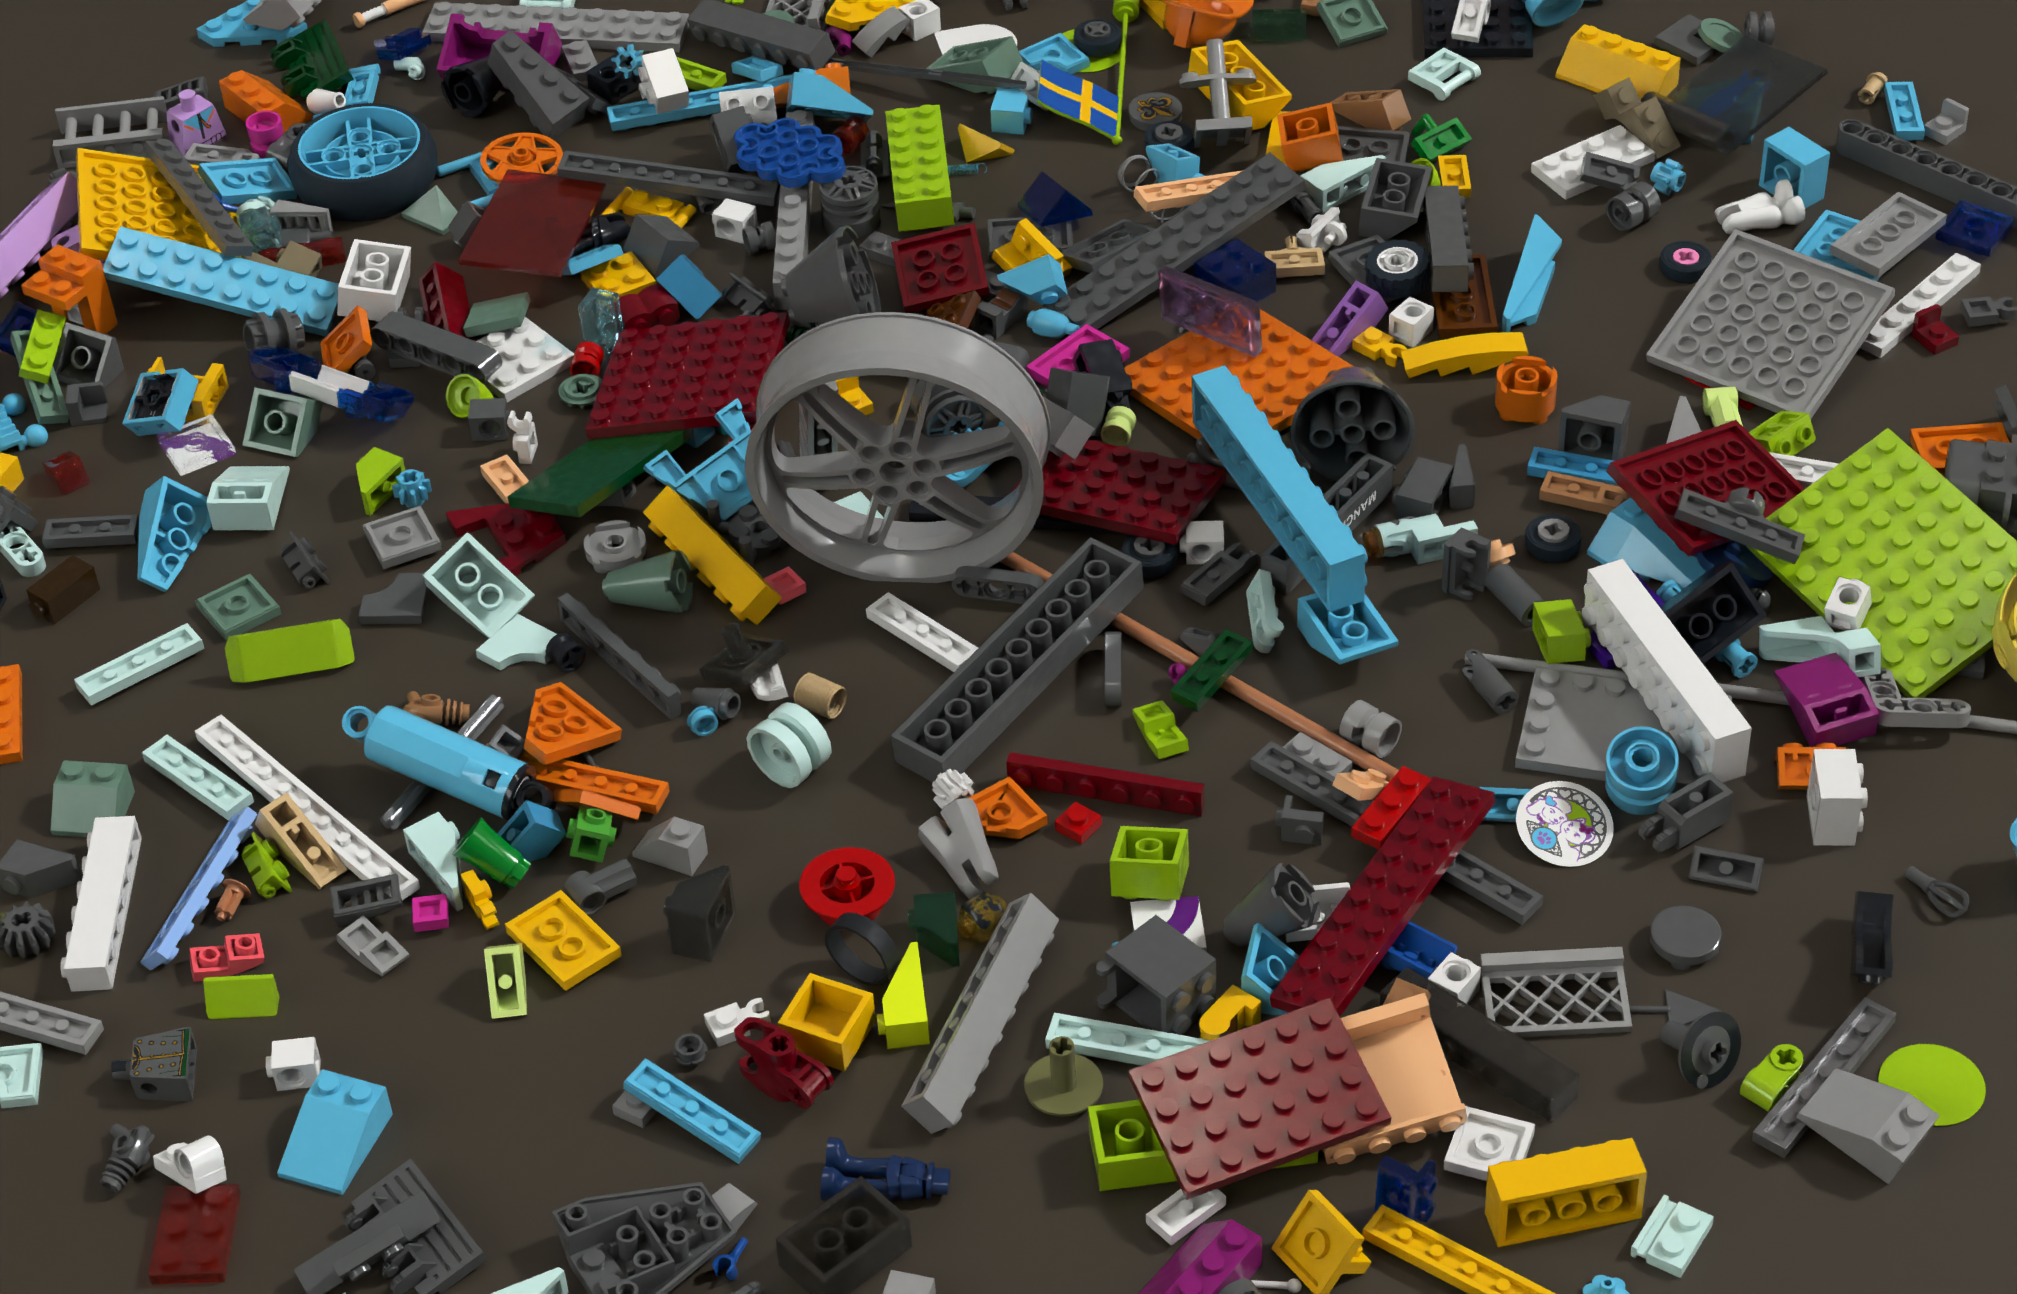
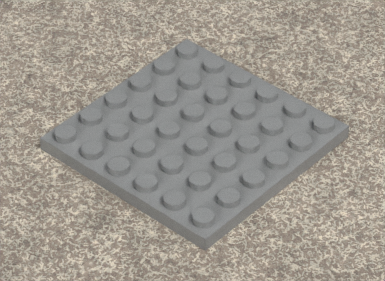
M1734 229L1647 352V362L1712 388L1735 386L1738 398L1778 413L1781 410L1809 413L1810 419H1812L1894 298L1895 288Z

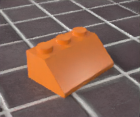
M243 70L233 72L219 80L224 107L244 123L253 113L267 110L274 111L281 117L284 134L292 125L306 123L313 118L312 113L268 80Z

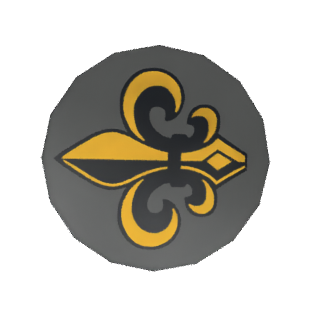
M1163 92L1142 94L1134 98L1129 104L1130 122L1143 131L1161 121L1180 122L1182 120V103L1173 95Z

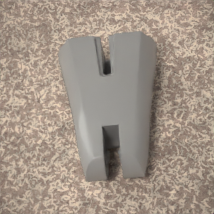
M968 798L954 799L940 812L945 821L937 816L931 817L919 826L918 836L928 851L948 872L961 892L972 900L983 893V889L976 878L977 875L988 886H992L999 881V876L985 838L976 803L973 799Z

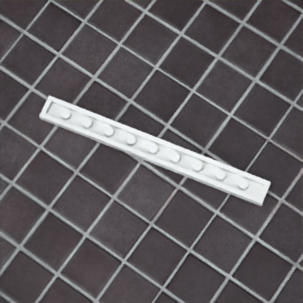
M222 714L195 730L196 738L202 745L269 802L274 801L287 792L342 863L362 881L397 873L402 901L420 889L419 881L415 876ZM389 886L383 889L385 899L391 898Z

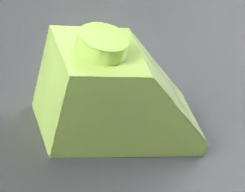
M522 943L485 948L484 955L492 1019L527 1015L526 974Z

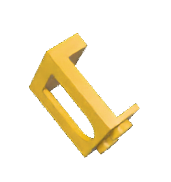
M157 357L147 372L159 371L161 374H164L165 367L162 357ZM212 363L205 376L193 375L199 381L194 392V398L191 401L193 409H188L185 422L208 424L229 387L223 364Z

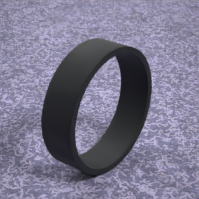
M844 913L840 915L825 933V945L832 959L845 973L868 985L882 984L899 965V952L891 937L877 923L863 915ZM840 929L851 931L866 940L880 956L884 969L871 966L857 957L844 942Z

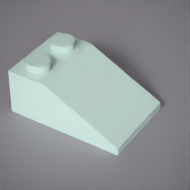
M468 532L423 575L426 586L440 600L488 639L514 618L535 597L534 593Z

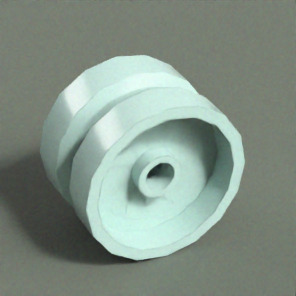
M786 702L781 704L769 714L768 719L761 721L751 729L747 736L748 750L754 762L768 778L782 787L793 788L798 786L809 777L811 771L818 769L824 764L832 753L831 742L819 721L808 710L794 703Z

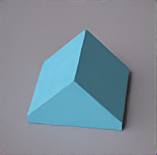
M1258 922L1253 926L1241 976V989L1261 1000V1013L1280 1016L1289 1012L1271 1007L1270 995L1299 958V955Z

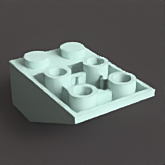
M230 466L212 482L206 502L213 530H274L290 471L289 466Z

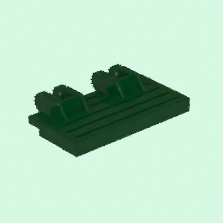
M326 19L294 37H289L280 42L276 47L273 46L269 53L276 69L283 70L286 67H290V70L280 77L285 93L290 97L301 94L304 101H306L309 93L315 89L334 91L354 80L331 26Z

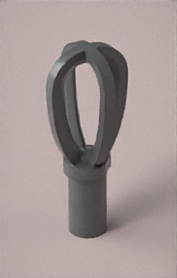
M1910 866L1906 870L1905 877L1922 888V891L1928 894L1931 902L1945 915L1957 918L1969 909V895L1965 890L1949 882L1929 877L1914 866ZM1938 887H1945L1960 894L1963 898V903ZM1935 893L1957 907L1958 910L1952 912L1936 898Z

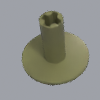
M1059 1036L1050 1042L1049 1055L1036 1061L1028 1070L1024 1080V1090L1029 1102L1041 1112L1053 1116H1073L1088 1110V1106H1093L1099 1100L1103 1091V1077L1099 1068L1091 1060L1075 1054L1074 1042L1070 1038Z

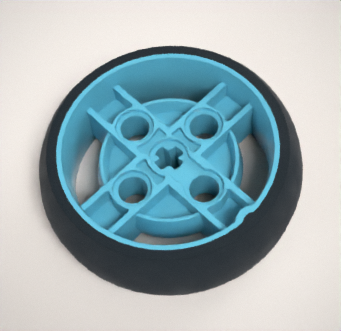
M381 103L348 105L316 117L301 129L291 146L289 154V178L295 192L306 205L328 208L331 219L350 222L377 220L404 211L428 191L437 169V148L425 124L414 114L403 108Z

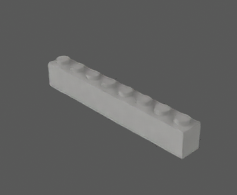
M1032 893L1024 895L1008 904L901 1106L931 1134L944 1128L950 1129L961 1119V1109L965 1101L973 1095L976 1089L974 1084L979 1074L987 1068L989 1064L988 1057L992 1049L1001 1041L1003 1037L1001 1032L1005 1024L1015 1014V1005L1019 997L1029 987L1028 979L1032 972L1040 965L1042 961L1040 956L1043 950L1054 938L1053 931L1059 919Z

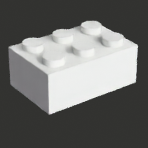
M354 239L338 285L337 315L346 317L358 305L367 311L368 320L380 322L388 313L392 311L398 312L397 309L400 308L410 277L411 247Z

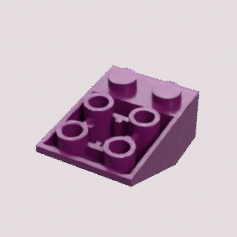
M1836 652L1774 671V675L1810 747H1816L1820 743H1834L1836 746L1876 734L1879 712L1866 686Z

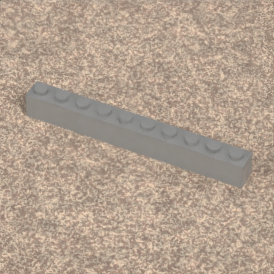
M797 110L786 112V118L798 121L800 126H815L814 111ZM812 180L804 186L797 188H788L780 184L772 282L775 310H788L791 308L789 297H785L783 294L781 280L786 279L787 273L808 256Z

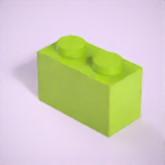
M1572 600L1533 602L1532 631L1546 663L1585 661L1586 648L1591 645L1590 631L1588 628H1584L1581 611H1576Z

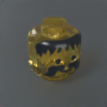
M983 892L966 901L959 909L960 919L957 920V925L964 937H971L979 943L990 940L1007 908L1006 902L1001 896H994L988 892Z

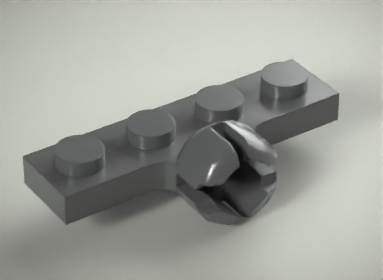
M1684 488L1674 518L1793 564L1796 563L1800 556L1805 534L1764 518L1765 502L1758 491L1755 490L1753 498L1750 499L1747 498L1749 488L1735 489L1730 492L1726 503Z

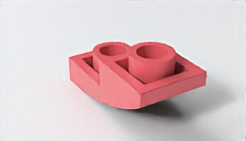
M260 933L225 936V942L222 946L189 948V961L193 982L203 981L206 977L235 975L264 963Z

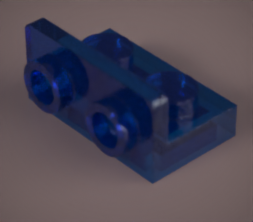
M1385 1156L1378 1165L1374 1214L1383 1204L1420 1224L1422 1221L1427 1223L1436 1207V1203L1433 1202V1193L1438 1184V1178L1435 1177L1436 1162L1429 1159L1418 1172L1405 1163Z

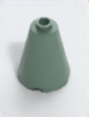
M670 551L608 572L602 582L603 594L612 603L681 613L690 608L693 598V582H687L686 572H692L691 566L683 551Z

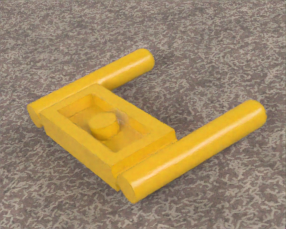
M625 187L601 215L623 210V214L634 217L636 214L667 216L680 228H683L697 210L692 204L684 206V202L638 189L633 191L630 187Z

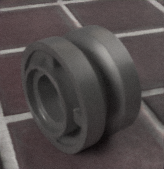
M1764 11L1761 17H1758L1756 12H1748L1744 22V41L1747 50H1755L1758 44L1761 45L1763 50H1770L1775 35V23L1771 11Z

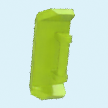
M340 618L228 636L225 646L230 679L232 682L241 683L338 668L353 663L355 660L350 629Z

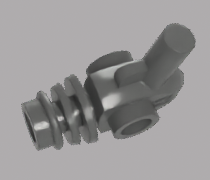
M119 1123L111 1127L110 1134L116 1139L112 1145L113 1152L107 1160L105 1171L102 1172V1179L99 1182L106 1190L119 1193L121 1188L126 1186L125 1182H128L136 1174L134 1168L139 1169L148 1162L150 1158L148 1149L155 1135L145 1125L128 1130Z

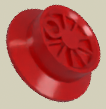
M856 847L838 848L817 856L805 867L800 877L799 889L806 906L829 925H832L844 913H857L873 921L894 892L895 875L890 864L873 851Z

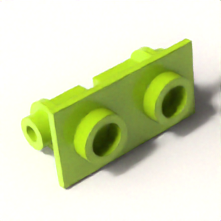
M253 831L251 835L254 843L244 847L242 859L252 875L251 878L258 894L265 898H271L281 887L289 893L292 892L287 880L290 874L276 857L280 854L277 847L270 839L263 840Z

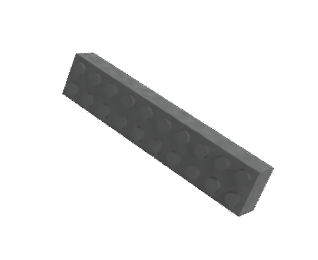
M1090 537L891 735L895 762L931 782L935 781L938 777L937 775L946 772L947 769L957 770L959 774H962L1144 589L1142 562Z

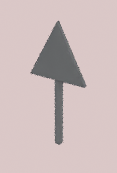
M1665 989L1667 1006L1629 1005L1630 1013H1668V1022L1675 1021L1683 1025L1691 1024L1704 1013L1721 1011V1009ZM1612 1005L1606 1006L1602 1011L1621 1013Z

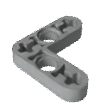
M1880 667V674L1861 677V682L1866 686L1879 712L1878 724L1889 727L1963 728L1969 724L1971 706L1965 701L1940 698H1901L1892 672Z

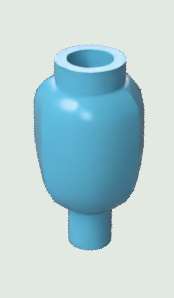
M1049 309L1032 310L1027 317V327L1032 328V331L1037 335L1047 338L1060 339L1066 334L1071 335L1080 329L1079 325L1070 323L1064 314Z

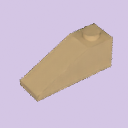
M287 792L259 810L255 826L266 839H270L275 844L280 855L318 889L321 890L347 872L346 866Z

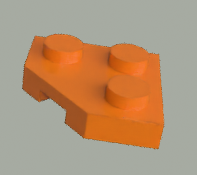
M1010 776L968 797V799H973L976 803L985 835L1021 839L1048 825L1047 814Z

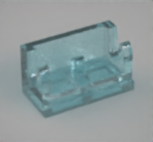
M592 287L578 305L583 342L590 341L598 345L606 344L604 354H609L614 349L619 333L624 331L619 295L615 292Z

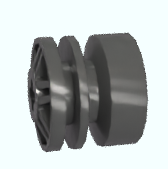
M845 166L846 171L841 178L830 183H819L823 228L831 235L839 227L848 225L857 234L858 239L871 235L878 229L881 223L877 177L866 168Z
M920 380L916 384L910 402V407L916 417L926 383L924 380ZM938 384L933 386L922 427L927 437L948 436L954 432L957 434L965 433L968 428L975 431L980 427L983 430L986 423V414L979 403Z

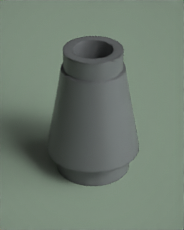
M697 687L691 694V704L693 706L712 707L715 709L716 716L722 720L734 718L739 712L741 699L731 688Z

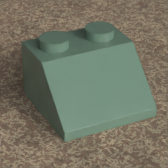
M254 387L242 446L298 457L318 430L323 402Z
M64 760L53 784L52 835L87 837L88 832L93 830L95 818L125 816L135 793L127 764Z

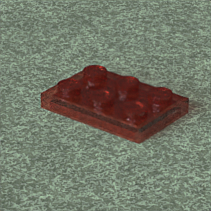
M238 1184L214 1185L197 1194L184 1186H166L148 1273L151 1284L225 1282L241 1195Z

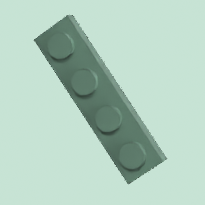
M31 330L11 332L10 340L19 367L23 360ZM52 367L48 384L23 378L38 424L68 423L69 414L54 367Z

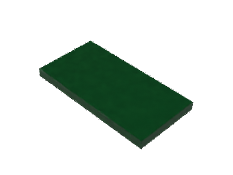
M682 429L590 439L507 496L510 508L581 517L645 471L643 469L644 465L663 451L667 450L671 453L693 437L692 430Z

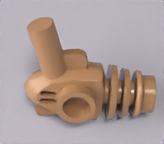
M416 691L408 693L407 701L409 703L403 708V710L437 725L441 724L443 719H446L445 726H449V719H452V725L456 724V719L459 720V725H462V723L469 719L470 704H464L463 701L460 702V707H457V701L455 700L453 706H451V699L447 698V706H444V701L441 700L440 696L425 694L420 697Z

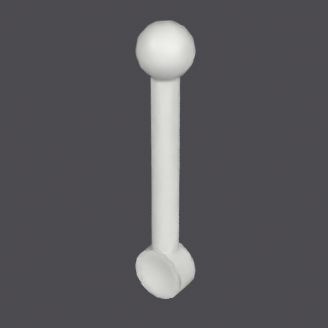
M1295 1278L1290 1279L1288 1282L1251 1280L1257 1288L1288 1289L1291 1293H1298L1302 1287L1301 1282Z

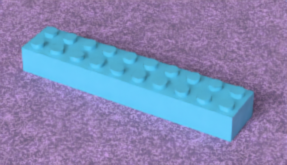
M1225 365L1191 376L1194 425L1327 610L1333 612L1364 601L1365 586H1367L1365 563L1368 561L1364 546L1362 544L1358 545L1349 526L1344 525L1338 518L1335 507L1333 505L1329 506L1320 487L1312 483L1306 468L1300 467L1297 463L1293 451L1290 448H1286L1279 432L1273 430L1268 424L1265 413L1257 409L1252 396L1249 393L1246 394L1242 389L1238 377L1232 375Z

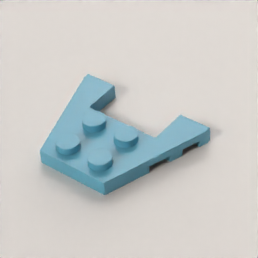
M738 398L714 416L733 441L695 469L685 474L667 450L643 467L648 474L666 486L668 485L679 495L706 513V503L709 500H717L720 518L724 522L738 513L741 507L753 502L745 474V455L751 429L748 422L746 423L742 412V405Z

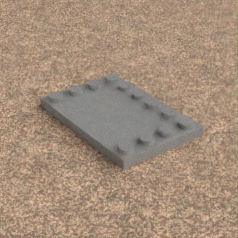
M1536 667L1516 754L1515 768L1605 781L1608 747L1611 741L1622 731L1639 726L1655 728L1665 733L1673 741L1676 748L1677 745L1671 734L1662 728L1660 719L1654 711L1647 708L1644 698L1637 688L1634 689L1628 680ZM1727 695L1729 699L1732 701V696ZM1678 748L1679 763L1675 792L1702 777L1695 773L1691 761Z

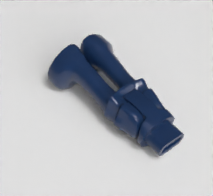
M829 1137L826 1148V1164L823 1167L821 1177V1200L836 1201L841 1198L877 1195L885 1196L888 1202H892L897 1199L909 1201L922 1197L923 1199H931L932 1194L948 1195L951 1169L935 1168V1162H930L929 1168H927V1164L909 1157L902 1158L896 1155L886 1158L854 1157L847 1154L843 1140ZM877 1176V1177H885V1178H883V1179H862V1178H852V1177Z

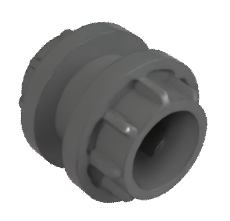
M285 308L275 309L270 319L265 312L254 313L252 319L246 320L243 326L244 343L248 354L251 357L260 359L263 363L273 362L277 352H281L285 359L294 358L296 352L302 351L305 345V333L300 317L296 313L288 312Z

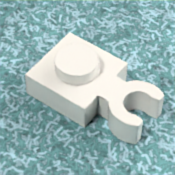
M762 998L749 1001L746 1007L741 1009L737 1002L704 1014L705 1024L717 1047L736 1041L734 1029L747 1017H757L771 1023L769 1011L757 1013L764 1010ZM750 1030L745 1032V1037L750 1036Z

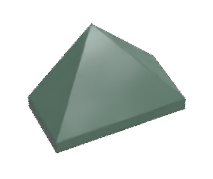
M436 185L401 214L407 220L445 235L450 231L448 226L458 211Z

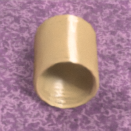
M812 673L803 675L794 690V702L797 705L828 719H833L841 713L847 698L844 687Z

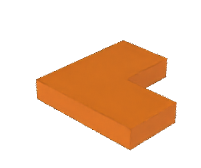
M557 789L553 793L554 802L576 809H579L580 806L599 808L621 819H639L641 808L633 804L586 790Z

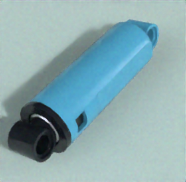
M354 706L343 715L342 727L345 733L355 740L364 743V754L367 759L506 820H509L525 800L531 801L532 796L540 792L542 793L540 805L552 810L556 808L557 803L554 802V792L540 782H536V769L528 763L396 706H385L377 714L364 706ZM368 718L366 729L358 732L357 727L360 720Z

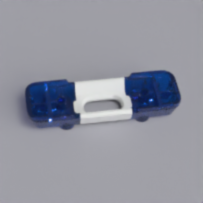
M268 347L249 351L248 361L253 377L273 384L274 391L290 394L293 391L344 409L346 411L345 416L351 419H363V417L375 421L386 422L403 418L414 402L415 394L384 382H378L376 386L373 382L322 364L319 365L318 359L287 348Z

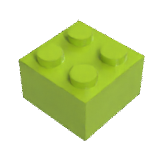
M1120 826L1110 858L1111 896L1123 897L1125 899L1153 898L1160 901L1179 900L1189 867L1188 829Z

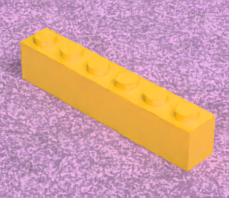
M668 485L643 511L644 515L651 521L648 527L661 538L665 535L667 539L664 543L672 551H683L688 558L691 569L694 571L697 568L700 571L696 576L708 587L714 585L716 589L713 593L726 605L730 602L733 606L729 610L741 621L744 622L748 618L758 625L782 599V596L682 496Z

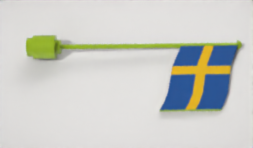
M1113 0V15L1118 21L1122 22L1117 96L1092 82L1064 72L1044 60H1041L1037 103L1060 116L1088 126L1107 136L1114 145L1122 143L1120 128L1128 22L1134 21L1139 15L1140 0Z

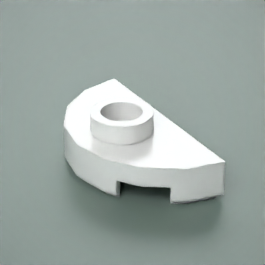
M776 660L762 666L764 672L757 677L752 676L750 686L757 699L772 701L788 697Z

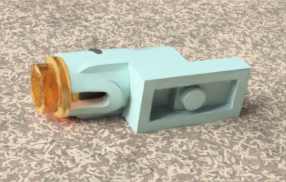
M1436 513L1417 518L1407 516L1371 527L1369 531L1363 533V544L1369 557L1374 555L1376 558L1383 556L1393 557L1412 553L1417 565L1443 559L1444 544L1461 527L1475 534H1478V527L1474 520L1444 527Z

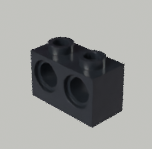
M618 52L586 71L588 88L612 105L637 90L639 83H642L639 75H635L633 71L630 78L624 77L625 72L619 71L615 73L617 68L616 62H613L611 58L617 57L619 55ZM631 56L627 57L628 60L625 62L627 66L631 65L630 62L633 60Z

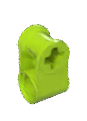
M1791 1044L1777 1045L1757 1067L1747 1074L1740 1087V1095L1770 1112L1800 1076L1799 1069L1803 1064L1801 1050Z

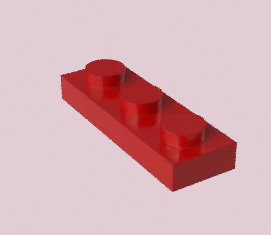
M1402 766L1351 827V837L1379 850L1432 778Z

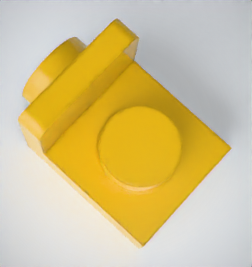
M858 376L836 380L838 395L864 415L874 412L873 402L859 387Z

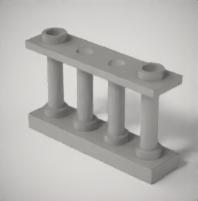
M164 96L55 109L61 134L65 133V139L53 140L52 147L58 169L63 166L64 168L76 167L77 148L149 158L144 151L145 141L165 139L163 128H158V122H167V108ZM147 124L145 130L130 131L133 125ZM119 127V133L103 134L104 129ZM92 130V136L76 138V132Z

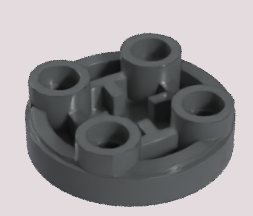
M1687 905L1672 906L1662 910L1653 919L1650 930V943L1662 958L1670 961L1674 969L1684 971L1688 970L1691 965L1704 963L1719 953L1722 932L1718 921L1705 910Z

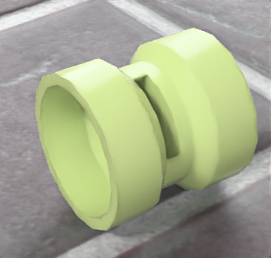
M1114 406L1109 409L1101 430L1103 442L1114 446L1128 445L1136 424L1134 412L1125 406Z

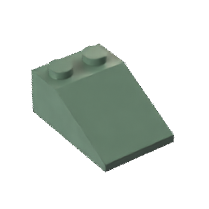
M1009 36L953 46L926 69L1011 79L1018 65L1023 60L1013 37ZM942 81L973 93L986 91L987 94L996 92L998 88Z

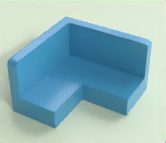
M684 254L679 255L656 279L695 319H699L723 296L703 276L704 273Z

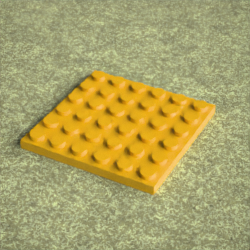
M77 148L76 175L79 252L97 260H106L120 226L222 253L150 158ZM191 165L195 172L198 174L199 166ZM241 203V204H233V206L239 207L240 205H242V204H244V203ZM227 211V213L231 216L234 222L238 225L236 213ZM238 225V227L241 229V231L245 234V236L248 238V240L252 243V240H251V231L243 230V229Z

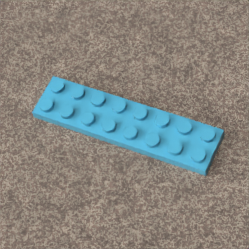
M121 226L103 267L105 278L108 280L252 317L257 312H265L270 319L275 309L285 308L288 312L296 313L300 317L304 331L325 337L328 335L338 308V283L235 256H224L220 252Z

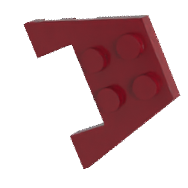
M509 503L446 512L447 522L457 538L465 535L467 532L472 533L488 527L506 556L498 559V561L515 577L522 573L521 568L531 561L538 563L566 544L565 534L551 513L510 508Z

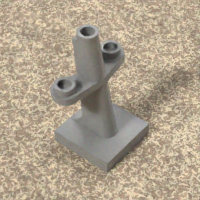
M1210 39L1207 41L1209 74L1198 76L1196 72L1183 73L1181 75L1182 78L1179 80L1180 87L1187 89L1210 85L1212 119L1196 120L1194 148L1200 147L1201 139L1216 138V146H1227L1228 138L1243 137L1244 145L1249 144L1252 132V116L1230 118L1227 84H1253L1257 81L1256 75L1253 74L1252 69H1240L1236 73H1226L1223 40Z

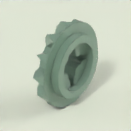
M578 374L567 378L559 387V396L562 403L568 404L570 408L580 406L583 409L584 406L588 405L593 407L602 379L592 374Z

